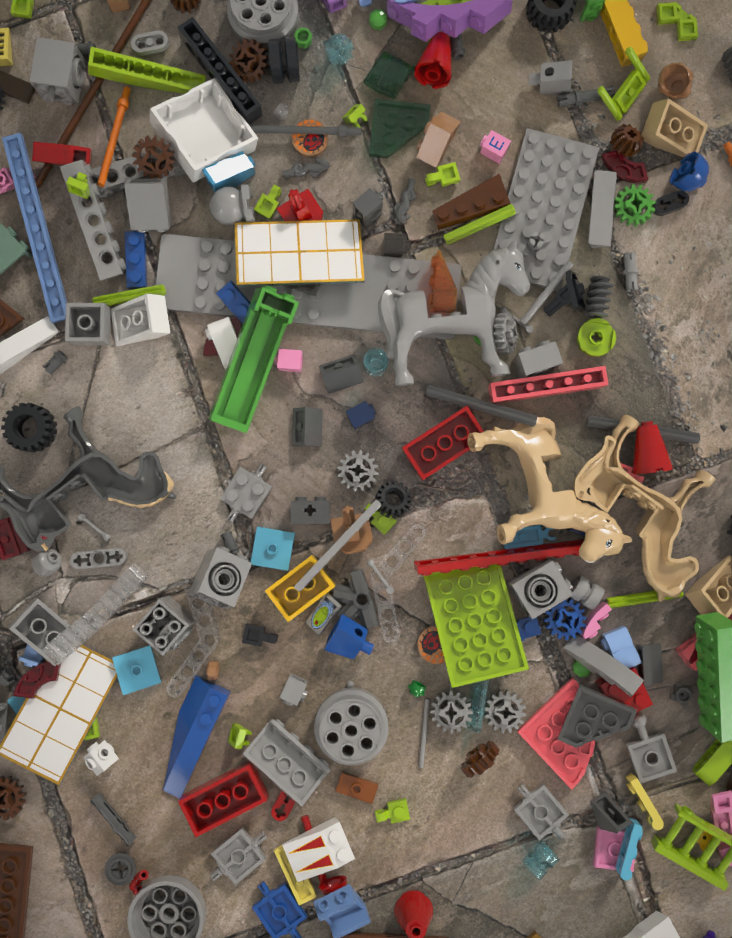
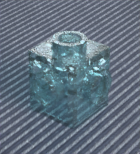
M334 34L331 36V39L323 41L328 61L332 66L345 64L349 59L353 58V43L344 34Z

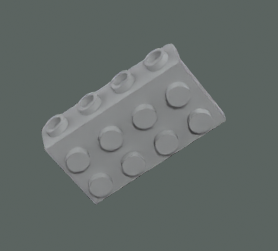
M271 719L241 755L296 804L302 807L324 777L330 773L329 764L324 759H318L313 755L314 751L308 745L303 746L296 734L286 731L284 729L285 725L280 720Z

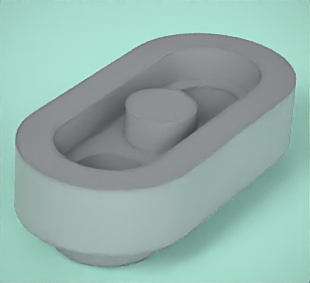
M160 30L135 35L131 40V47L135 54L139 56L160 53L168 49L169 39L166 33Z

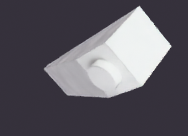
M49 316L0 342V375L60 332L55 324L51 323Z

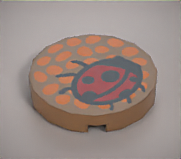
M306 119L296 125L325 127L321 122L314 119ZM291 135L294 149L304 157H317L328 146V135Z
M436 625L425 628L420 633L417 641L421 657L428 663H445Z

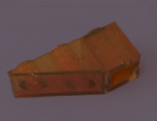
M437 250L435 256L431 258V268H434L429 280L432 294L428 295V305H431L430 311L453 313L456 310L457 288L441 250Z

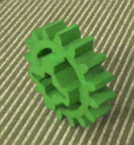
M632 184L630 188L625 186L622 191L618 192L614 202L616 204L614 210L618 211L615 217H621L620 223L625 220L627 221L626 226L633 223L634 227H637L639 223L643 225L646 220L652 217L651 214L655 211V208L652 206L656 204V201H651L654 195L647 194L648 188L642 190V185L635 188V185ZM628 196L627 200L623 202V199ZM644 209H646V210H645V213L640 216L641 211H643Z

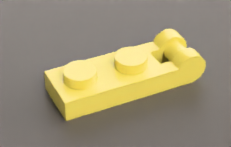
M632 773L625 776L628 784H626L632 795L636 794L639 799L636 803L641 811H646L647 822L655 830H661L664 826L663 820L639 780Z

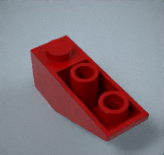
M33 141V162L63 166L83 160L90 164V166L92 164L91 148Z

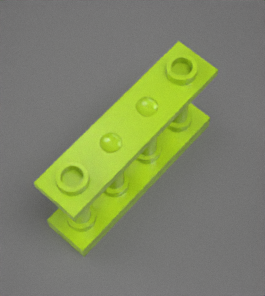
M675 803L674 808L679 817L665 837L660 838L654 835L651 840L654 851L725 891L729 886L724 872L732 862V835L695 815L687 806L683 805L682 807ZM686 821L695 825V829L683 847L677 848L672 844ZM703 831H706L714 837L700 858H695L689 852ZM721 841L730 845V849L718 867L712 868L708 866V860Z

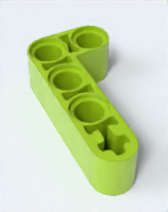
M716 739L693 766V773L708 786L713 785L732 764V741L721 743Z

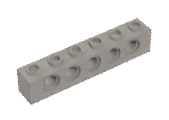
M134 157L113 162L109 168L105 187H99L100 195L98 197L107 198L113 196L114 193L125 192L124 184L128 179H151L149 174L144 177L143 170L137 171L139 165H133L134 160H136ZM165 159L164 161H161V163H162V168L164 167V164L166 163V159ZM175 160L172 163L174 166L172 171L168 170V176L162 173L163 177L161 179H168V177L174 175L181 176L186 172L178 161ZM102 166L92 169L94 174L91 176L93 183H97ZM131 172H136L133 177H128ZM118 177L115 182L110 183L112 178ZM88 197V199H85V202L92 203L93 200L91 197Z
M79 160L60 166L65 183L69 176L76 179L79 172L87 175L86 179L88 180L87 184L90 190L89 197L93 200L92 205L86 207L84 198L70 192L69 194L100 281H107L126 275L124 271L126 264L123 258L120 259L118 251H120L117 240H113L111 234L114 232L110 221L106 220L105 214L107 210L104 203H100L98 197L100 190L98 185L93 183L91 176L94 174L90 164ZM94 216L99 218L97 226L91 224V219ZM100 235H105L106 242L103 245L98 243ZM108 253L113 257L112 262L109 264L104 261V257Z

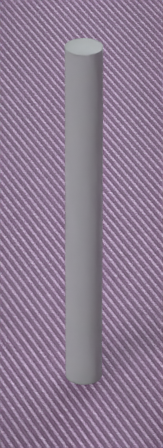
M567 261L520 319L519 322L525 326L566 276V271H569L574 266L572 262Z

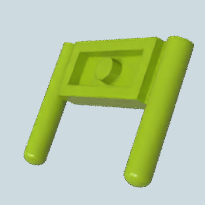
M628 47L625 53L635 67V70L631 71L611 99L603 86L597 89V93L616 121L622 119V114L627 112L646 86V82L651 78L632 47Z

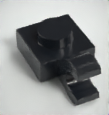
M246 623L242 643L259 647L262 646L263 641L275 644L277 643L278 634L265 633L266 627Z

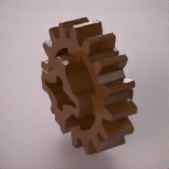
M244 38L243 43L237 41L238 47H232L234 54H229L233 58V61L229 62V64L234 66V71L243 82L255 83V79L260 81V75L267 74L264 68H269V65L266 64L269 58L265 56L267 49L262 48L263 44L256 42L254 39L249 41V39Z
M148 135L145 137V141L140 139L138 141L139 145L136 144L133 148L137 152L132 153V157L136 158L133 165H139L137 171L143 170V176L146 177L149 174L151 179H154L155 175H157L158 179H161L163 177L162 173L168 176V170L172 171L174 167L172 163L176 160L171 157L175 152L173 150L169 151L171 144L165 145L164 138L158 141L157 135H154L152 140ZM146 147V154L141 156L142 149ZM166 159V165L162 168L161 161Z
M488 741L486 744H478L466 754L467 758L461 764L462 767L460 769L467 778L483 774L484 771L493 766L495 757L499 755V748L493 741Z
M4 776L0 777V819L3 816L4 821L10 817H15L23 809L21 805L26 803V800L22 799V797L27 793L21 791L24 785L18 786L19 780L17 779L13 782L12 776L7 777L6 780Z

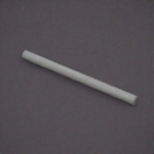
M425 699L419 768L424 767L430 699Z

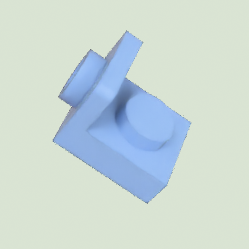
M28 644L24 655L19 657V661L24 662L25 666L32 668L43 663L45 659Z

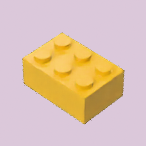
M314 555L308 557L265 590L287 622L291 621L336 586L324 568H322L301 591L294 588L296 583L318 561Z

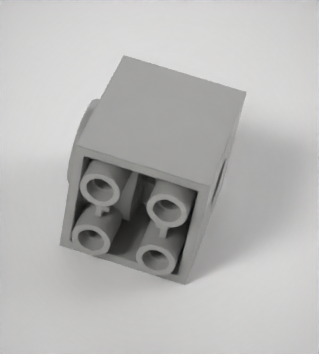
M37 37L29 82L44 101H60L66 105H72V103L79 104L82 85L85 80L86 60L74 42Z
M222 546L208 550L204 555L188 594L221 609L234 608L252 563L248 562V558L240 554L235 556L229 553V549Z
M545 559L506 582L525 615L531 619L536 618L573 595L571 592L573 587L567 578L564 579L561 572L563 571L557 562ZM539 585L540 591L535 594V588Z
M168 595L157 600L134 627L133 631L164 656L171 650H176L193 631L192 626L197 622V619Z

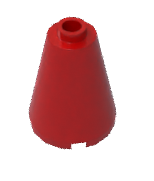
M438 32L430 39L415 66L414 76L420 84L424 86L429 84L432 85V88L438 89L447 86L451 80V39L444 32Z
M653 421L641 422V426L637 428L633 474L673 470V465L658 425H653Z
M415 890L404 892L396 901L394 909L396 921L409 938H423L433 918L431 900L424 893Z

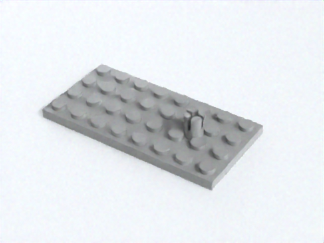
M527 128L508 193L510 204L514 206L516 214L501 221L493 250L508 247L514 240H517L516 248L523 254L524 270L530 284L546 288L570 259L599 147ZM564 278L553 291L558 292L562 288Z

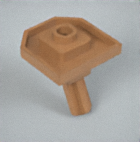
M345 506L342 509L343 517L330 519L334 543L363 513L355 515L352 507ZM369 519L340 549L341 552L347 555L366 551L373 541Z

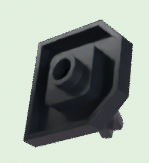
M566 271L567 284L555 294L556 298L543 308L549 317L563 305H572V308L580 312L585 311L583 294H585L584 285L578 281L574 271Z

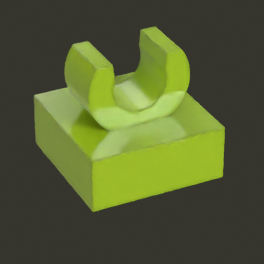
M354 104L342 119L346 124L352 123L353 127L360 128L358 118H361L363 122L367 121V117L362 114L366 109L362 104Z
M79 172L76 179L69 176L66 182L68 192L88 199L90 190L87 184V175Z
M232 723L228 743L235 749H242L243 745L247 746L250 743L245 740V735H252V732L240 724Z

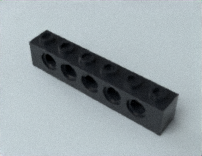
M191 17L178 26L181 41L211 79L215 78L230 98L233 107L243 116L248 125L262 116L261 104L197 21Z

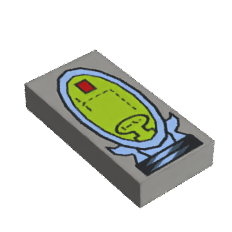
M327 593L305 623L318 635H321L342 606Z

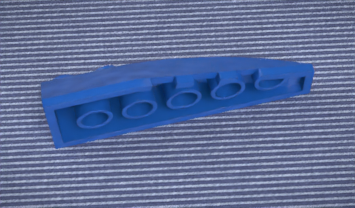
M196 675L179 710L163 791L179 799L181 798L231 691Z

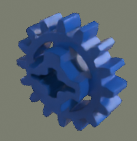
M571 598L567 602L564 600L549 611L544 612L548 615V617L543 618V621L548 622L545 628L551 629L550 634H556L558 639H561L562 635L565 640L569 639V635L575 639L576 632L582 633L580 627H586L582 623V620L587 619L586 616L582 615L585 610L583 608L578 609L580 603L576 602L573 604V599ZM563 606H570L574 610L566 611ZM563 614L568 616V618H566V623L561 621L564 619ZM563 626L566 631H559L556 627Z

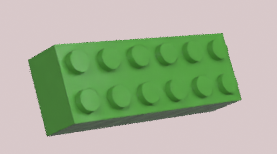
M719 612L697 615L694 629L697 638L695 648L697 651L696 667L698 669L699 722L702 727L721 743L732 741V620Z

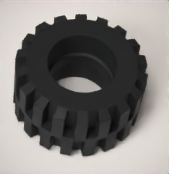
M528 0L526 6L528 21H532V26L534 28L537 26L538 31L546 30L545 33H550V30L553 33L557 32L558 29L562 30L565 24L569 23L577 0H552L560 8L549 9L543 4L545 0Z
M19 403V406L14 405L11 407L12 411L8 410L6 412L8 416L7 418L3 417L2 421L5 424L1 425V430H5V433H2L4 438H8L6 442L12 445L13 448L26 452L43 451V447L48 448L50 446L49 441H54L53 434H57V430L54 427L57 426V422L53 421L55 417L49 414V410L33 403ZM34 417L37 422V431L32 437L26 439L22 432V426L28 418Z

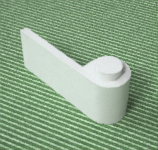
M229 317L207 324L208 328L205 329L208 339H212L225 371L237 341L236 333Z

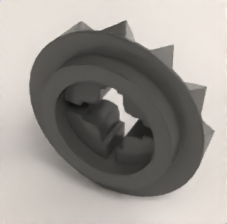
M119 852L112 855L105 865L107 879L115 885L129 883L136 873L137 866L135 865L134 858H131L128 853L123 854ZM120 862L122 864V867H126V869H124L123 874L119 869H115L119 866Z

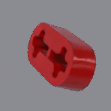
M282 790L271 811L272 817L277 821L285 820L295 804L291 798L288 801L285 800L287 795ZM282 804H284V813L278 815L277 809H280Z

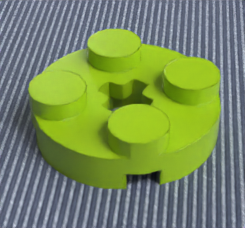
M594 318L585 322L577 332L576 339L579 350L590 357H601L607 354L615 345V330L604 319ZM595 333H598V337H601V340H598L597 343L591 338Z

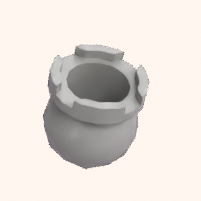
M241 184L240 190L225 186L211 196L210 211L216 221L223 225L231 226L235 225V223H240L243 218L247 222H255L254 207H250L249 199L253 198L250 184Z

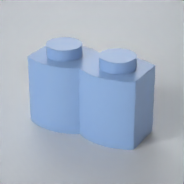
M620 626L601 634V645L605 651L608 650L609 655L628 668L641 664L640 657L625 626Z

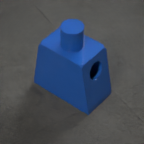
M341 614L328 635L324 650L355 659L359 651L370 655L374 644L365 640L368 632L365 627Z

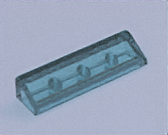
M489 679L470 684L468 702L472 704L468 709H472L473 714H468L472 720L471 722L466 721L468 725L467 729L476 733H480L482 728Z

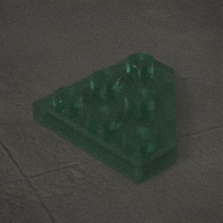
M375 99L369 157L388 159L423 131L429 122L431 104Z

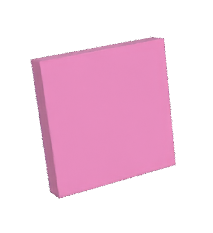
M597 826L593 859L594 868L616 870L615 865L626 829L619 833L601 830ZM633 859L630 868L632 872H634L635 859Z

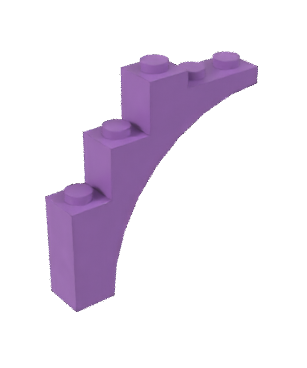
M387 0V17L411 28V35L425 42L439 31L456 38L468 27L485 34L511 13L512 0H471L451 5H425L412 2L397 3L395 0Z

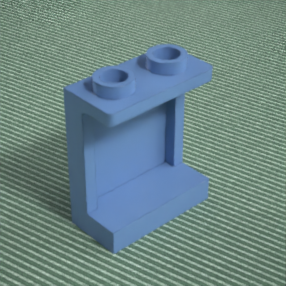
M350 884L314 901L318 919L320 921L325 920L330 925L333 938H341L371 923L366 904Z

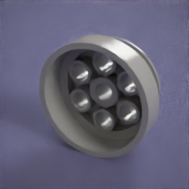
M228 0L227 15L231 29L236 38L242 43L244 38L249 39V41L254 39L256 42L262 43V48L268 51L269 39H279L281 46H283L285 38L292 37L298 27L299 10L297 0Z
M355 687L339 689L326 697L317 711L314 724L316 741L321 750L333 761L344 765H359L373 759L384 747L389 730L387 713L380 700L369 691ZM352 705L360 708L357 714H352L349 711ZM337 712L342 718L339 721H334L330 715ZM367 718H372L375 720V724L373 726H366L364 721ZM353 725L357 728V731L352 734L348 733L346 727ZM334 732L338 735V739L332 741L327 735ZM362 739H371V745L364 746L361 743ZM350 745L354 750L351 753H346L343 751V747Z
M172 875L157 877L147 882L139 890L130 905L127 918L129 934L131 938H200L206 922V905L198 888L188 879ZM157 890L164 891L165 896L159 895ZM177 891H183L185 896L178 895ZM147 908H153L155 913L149 912ZM167 908H172L175 913H169ZM191 908L193 909L194 913L190 914L186 911V909ZM156 925H161L164 930H159ZM176 926H182L184 930L180 931Z

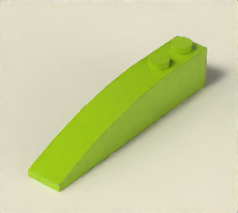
M95 47L90 49L88 75L143 88L185 94L192 88L205 83L206 75Z

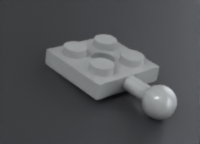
M637 712L632 725L638 729L641 739L627 743L626 747L636 777L641 784L677 772L665 734L661 732L648 737L645 728L647 723L646 716ZM655 753V761L652 763L647 762L648 754Z

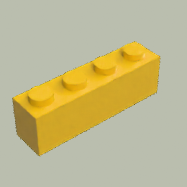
M605 0L600 15L621 67L632 64L625 53L628 47H632L640 61H642L648 52V45L643 40L639 23L635 20L633 7L629 5L628 0Z

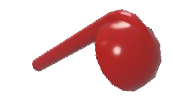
M308 815L302 816L301 821L304 831H309L312 829ZM325 873L318 875L320 881L319 889L325 896L347 885V877L344 875L328 879Z

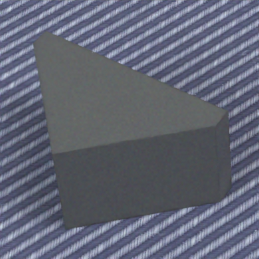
M606 792L590 801L601 830L619 833L633 823Z

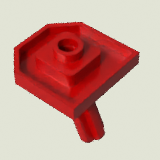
M291 189L288 194L290 200L276 208L283 221L322 220L324 214L309 189L301 193L297 189Z

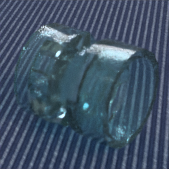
M379 348L368 350L364 356L365 372L373 377L383 375L388 368V358H386L385 352Z
M541 840L534 847V853L529 852L522 861L537 879L541 880L548 873L547 868H553L560 859Z

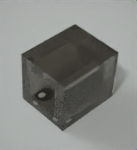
M384 233L383 256L406 258V253L410 252L411 240H407V234Z

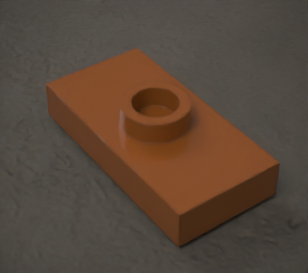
M342 771L335 792L372 804L378 783Z

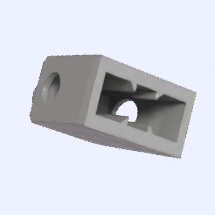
M572 60L541 64V73H529V85H540V94L563 95L571 91Z

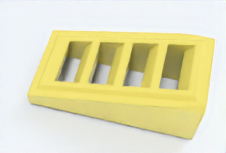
M0 28V35L4 34V36L0 37V41L4 40V43H0V47H4V49H0V53H4V55H0V67L13 65L10 29Z

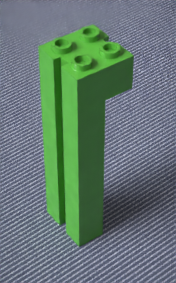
M267 285L255 289L208 417L213 422L247 433L286 326L291 325L299 302L294 300V296L287 293H280L279 295L276 293L277 289Z

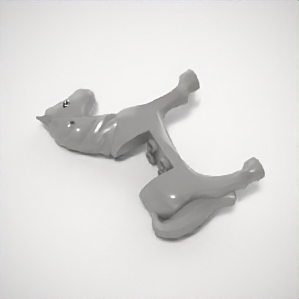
M514 240L508 247L492 250L481 258L471 274L470 280L464 287H460L463 315H461V312H453L449 314L450 316L442 317V314H433L428 318L424 291L403 293L391 288L384 291L378 302L380 325L388 343L385 356L388 359H394L395 386L414 384V377L407 369L409 348L413 341L420 336L433 333L474 335L478 337L482 345V361L490 366L491 377L510 374L509 366L497 354L493 325L496 311L495 296L499 284L506 286L517 296H524L530 289V281L524 270L523 254L516 248L517 240Z

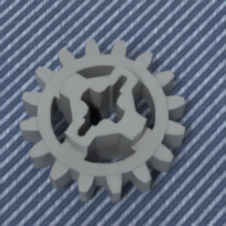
M509 312L499 313L497 318H495L496 324L493 327L494 343L502 355L512 354L514 349H516L515 342H517L519 337L516 322Z
M353 450L352 456L345 454L346 460L340 459L343 465L337 467L338 470L342 471V473L338 474V477L344 478L341 484L347 483V489L353 486L355 492L358 487L362 491H364V486L371 488L370 482H376L373 476L379 474L374 471V469L378 468V465H373L375 458L369 459V453H366L365 456L362 455V450L359 451V454H355ZM356 458V463L346 466L349 461ZM363 459L368 462L371 469L365 468ZM357 466H360L361 470L365 471L360 473L359 476L352 472ZM345 473L352 475L353 483L347 479ZM370 476L367 481L360 483L361 478Z
M450 689L449 694L444 690L442 691V697L436 696L438 702H432L431 705L435 708L431 709L430 713L435 714L432 717V721H438L437 728L442 725L443 732L450 729V733L453 734L454 729L461 732V726L464 728L468 727L466 721L471 722L472 720L468 714H473V710L468 709L472 703L466 702V695L461 697L460 691L454 694L453 689ZM448 699V703L445 706L439 707L444 700ZM455 700H458L463 706H459ZM451 703H452L453 711H456V712H454V715H453V718H452V719H451V715H450V712H449V708H450V706H451ZM464 716L460 722L456 723L458 717Z
M508 689L505 690L504 694L501 690H498V695L491 693L492 699H486L489 705L483 706V709L488 711L484 714V717L490 718L487 721L488 725L494 724L493 729L496 731L500 728L501 733H504L505 729L512 733V727L518 730L517 724H523L524 722L521 717L526 716V713L522 711L526 706L520 704L523 701L522 698L518 697L516 699L517 694L513 692L510 695ZM511 700L515 702L517 709L511 707ZM506 707L509 712H505V715H503L501 710H505ZM492 714L499 716V722L493 718Z

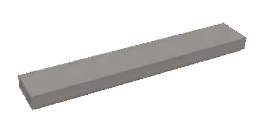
M377 499L294 586L296 590L301 591L381 507V503Z

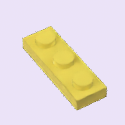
M283 846L275 848L274 853L298 905L316 898L317 893L310 878L297 882Z

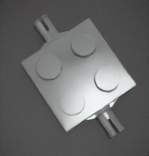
M260 463L255 473L248 472L244 468L239 467L220 498L232 509L226 518L233 523L238 513L254 519L273 488L262 478L267 469L266 466Z
M523 783L520 786L518 785L516 789L523 795V798L513 807L514 811L539 841L552 832L559 841H562V837L565 838L566 834L563 833L559 826L569 816L567 811L543 783L530 792Z
M242 826L215 848L211 855L217 861L218 868L210 874L211 878L216 881V879L224 874L236 885L262 864L267 857L260 849L259 844L267 838V835H264L265 832L262 831L253 838Z

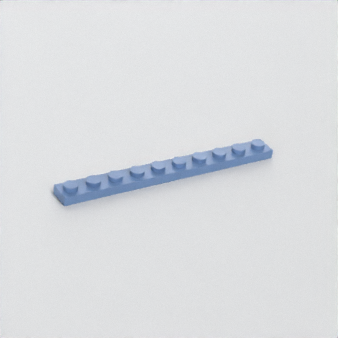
M21 133L2 137L50 321L53 324L65 321L67 299L24 137Z

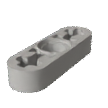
M123 548L76 552L71 556L70 563L75 569L122 565L128 560V553ZM117 551H119L123 558H120V562H118V559H109V556L116 555ZM97 553H101L104 556L102 564L95 562L94 558ZM79 557L89 558L90 561L82 562L80 566V563H77L76 559H78Z

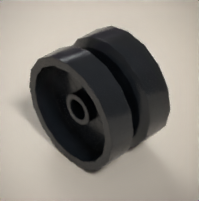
M295 37L285 38V51H282L279 39H269L268 58L273 84L284 83V71L286 70L290 83L300 82Z

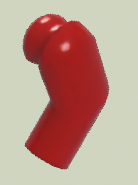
M141 870L136 873L130 883L129 889L130 891L132 890L134 895H137L142 888L140 883L148 878L149 873L147 870Z

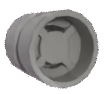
M579 575L571 584L573 587L571 589L573 593L571 598L575 601L581 600V604L589 610H593L599 604L605 592L599 585L595 583L591 585L590 580L583 575Z

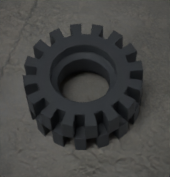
M388 481L387 484L384 483L379 488L375 498L381 503V507L378 509L381 510V515L385 513L387 518L390 516L396 518V516L401 517L407 511L411 502V493L407 492V486L403 488V483L401 482L398 485L397 481L393 483ZM388 494H396L400 499V503L396 506L388 504L386 501Z

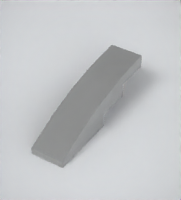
M576 635L575 639L571 638L563 648L593 674L597 673L611 685L615 684L630 697L633 696L644 681L611 655Z

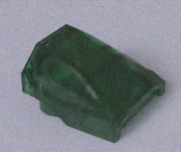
M384 51L369 71L364 84L379 94L386 95L395 100L404 83L408 81L409 76L415 71V65L411 66Z

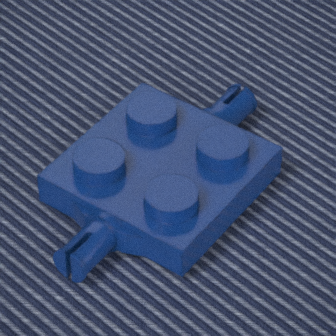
M265 881L260 882L257 887L262 892L263 897L253 904L252 909L271 937L279 938L289 933L292 938H302L296 927L307 918V914L302 906L298 905L294 894L286 882L272 890L268 888Z

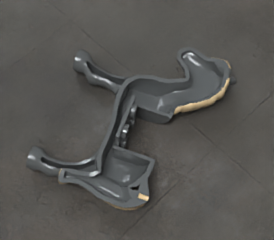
M76 406L69 410L63 418L69 424V438L77 444L80 450L79 459L54 484L43 492L34 495H26L14 489L5 480L4 469L0 464V507L8 512L15 531L25 545L35 551L45 552L51 547L55 537L72 525L67 514L57 501L61 502L69 496L68 492L72 489L77 490L85 484L84 480L88 482L102 502L108 499L109 501H116L130 507L144 508L152 507L165 498L175 499L177 496L172 492L174 482L163 470L157 454L144 452L140 456L139 470L135 477L123 472L110 458L98 451L91 443L82 427L84 413L79 406ZM41 536L48 538L46 540H43Z

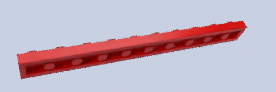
M585 539L414 561V569L417 574L429 576L432 572L449 573L455 569L467 571L470 570V567L488 568L489 565L493 564L504 566L508 565V562L525 563L530 559L542 561L546 557L563 558L568 554L579 556V549Z

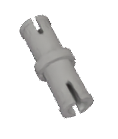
M626 252L623 254L625 266L623 275L626 278V292L639 290L636 252H631V254Z

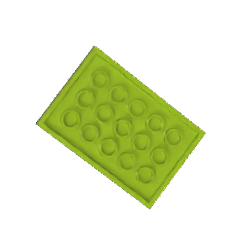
M493 564L489 565L488 568L470 567V570L467 571L455 569L449 573L432 572L431 575L424 576L451 688L529 670L501 566Z

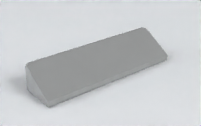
M594 171L588 244L592 248L611 247L617 172Z

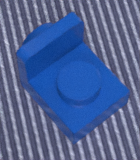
M524 617L516 620L521 641L541 634L537 617L534 619Z

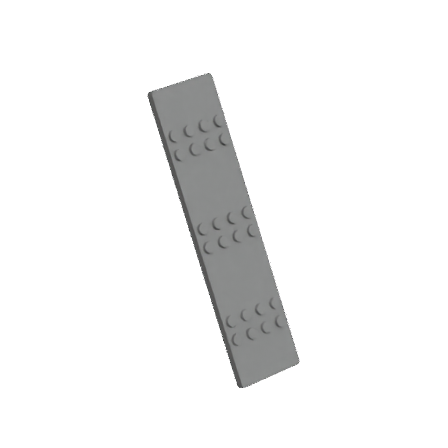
M163 234L161 236L156 285L162 284L166 288V295L164 296L167 311L236 317L216 294L232 280L250 302L255 289L266 285L277 289L276 293L279 295L280 293H287L294 296V300L299 302L292 324L384 333L380 325L378 302L384 291L389 288L403 293L424 291L428 318L433 314H442V317L450 316V313L457 312L461 265L363 254L364 281L237 285L235 241ZM433 333L420 337L452 340L455 334Z

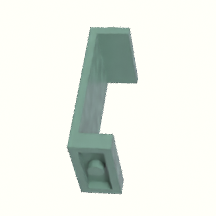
M0 223V275L23 255H26L28 258L32 257L28 252L29 246L23 240L19 241L16 238L18 234L10 226L7 228L2 223Z

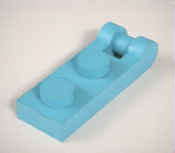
M631 819L633 823L625 830L615 865L616 871L626 881L632 878L630 868L633 859L637 856L636 846L638 840L641 839L643 834L642 826L635 819Z

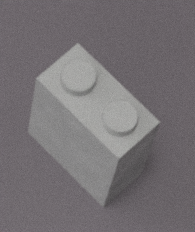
M167 178L128 179L124 186L131 230H137L140 233L147 232L148 230H156V232L169 230L172 220Z

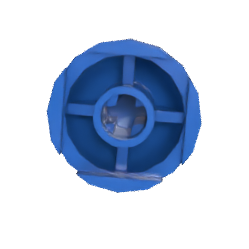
M693 151L680 161L682 165L678 170L674 168L670 176V183L677 189L688 192L701 188L707 182L709 164L700 153Z

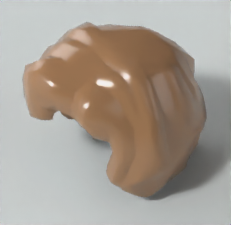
M681 62L664 66L658 79L659 92L670 99L687 98L691 94L692 80L694 78L693 72Z

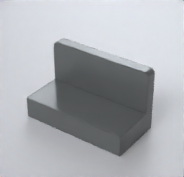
M355 354L319 366L328 393L363 383V377Z
M310 407L293 408L292 446H322V409Z
M637 644V653L641 660V664L638 665V674L644 680V686L662 683L661 645Z

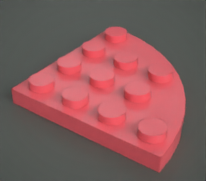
M573 677L516 730L571 790L584 776L589 760L593 756L595 740L577 748L558 740V735L579 687V684Z

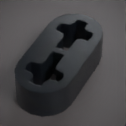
M676 191L659 197L656 200V204L652 206L655 208L653 213L657 216H664L683 209L689 202L688 194L685 191ZM677 198L683 199L682 203H673ZM659 204H668L664 209L658 208Z

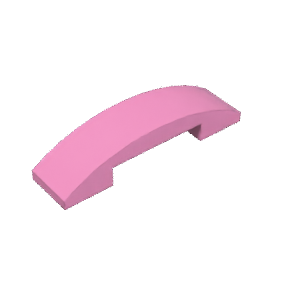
M732 791L711 794L710 810L712 824L732 835ZM723 841L717 847L720 861H722L731 847Z

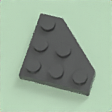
M580 684L558 735V740L577 748L585 743L609 737L611 734L619 731L629 730L637 709Z

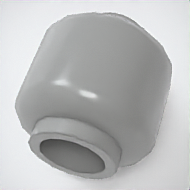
M51 548L45 552L40 551L32 559L33 570L43 577H48L55 573L62 564L59 553Z

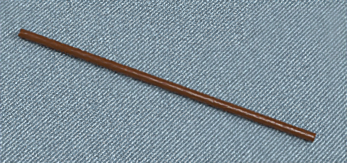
M151 0L141 1L112 52L120 54ZM95 78L57 144L66 145L103 83L104 78ZM44 164L35 179L37 188L41 187L53 164Z

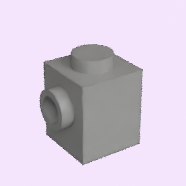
M291 673L279 698L283 699L282 702L289 706H293V704L297 706L299 701H304L308 693L305 690L308 681Z

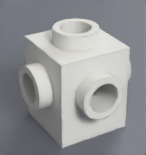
M105 740L100 744L95 742L86 749L89 753L83 757L86 766L93 770L97 776L119 759L114 753V748Z

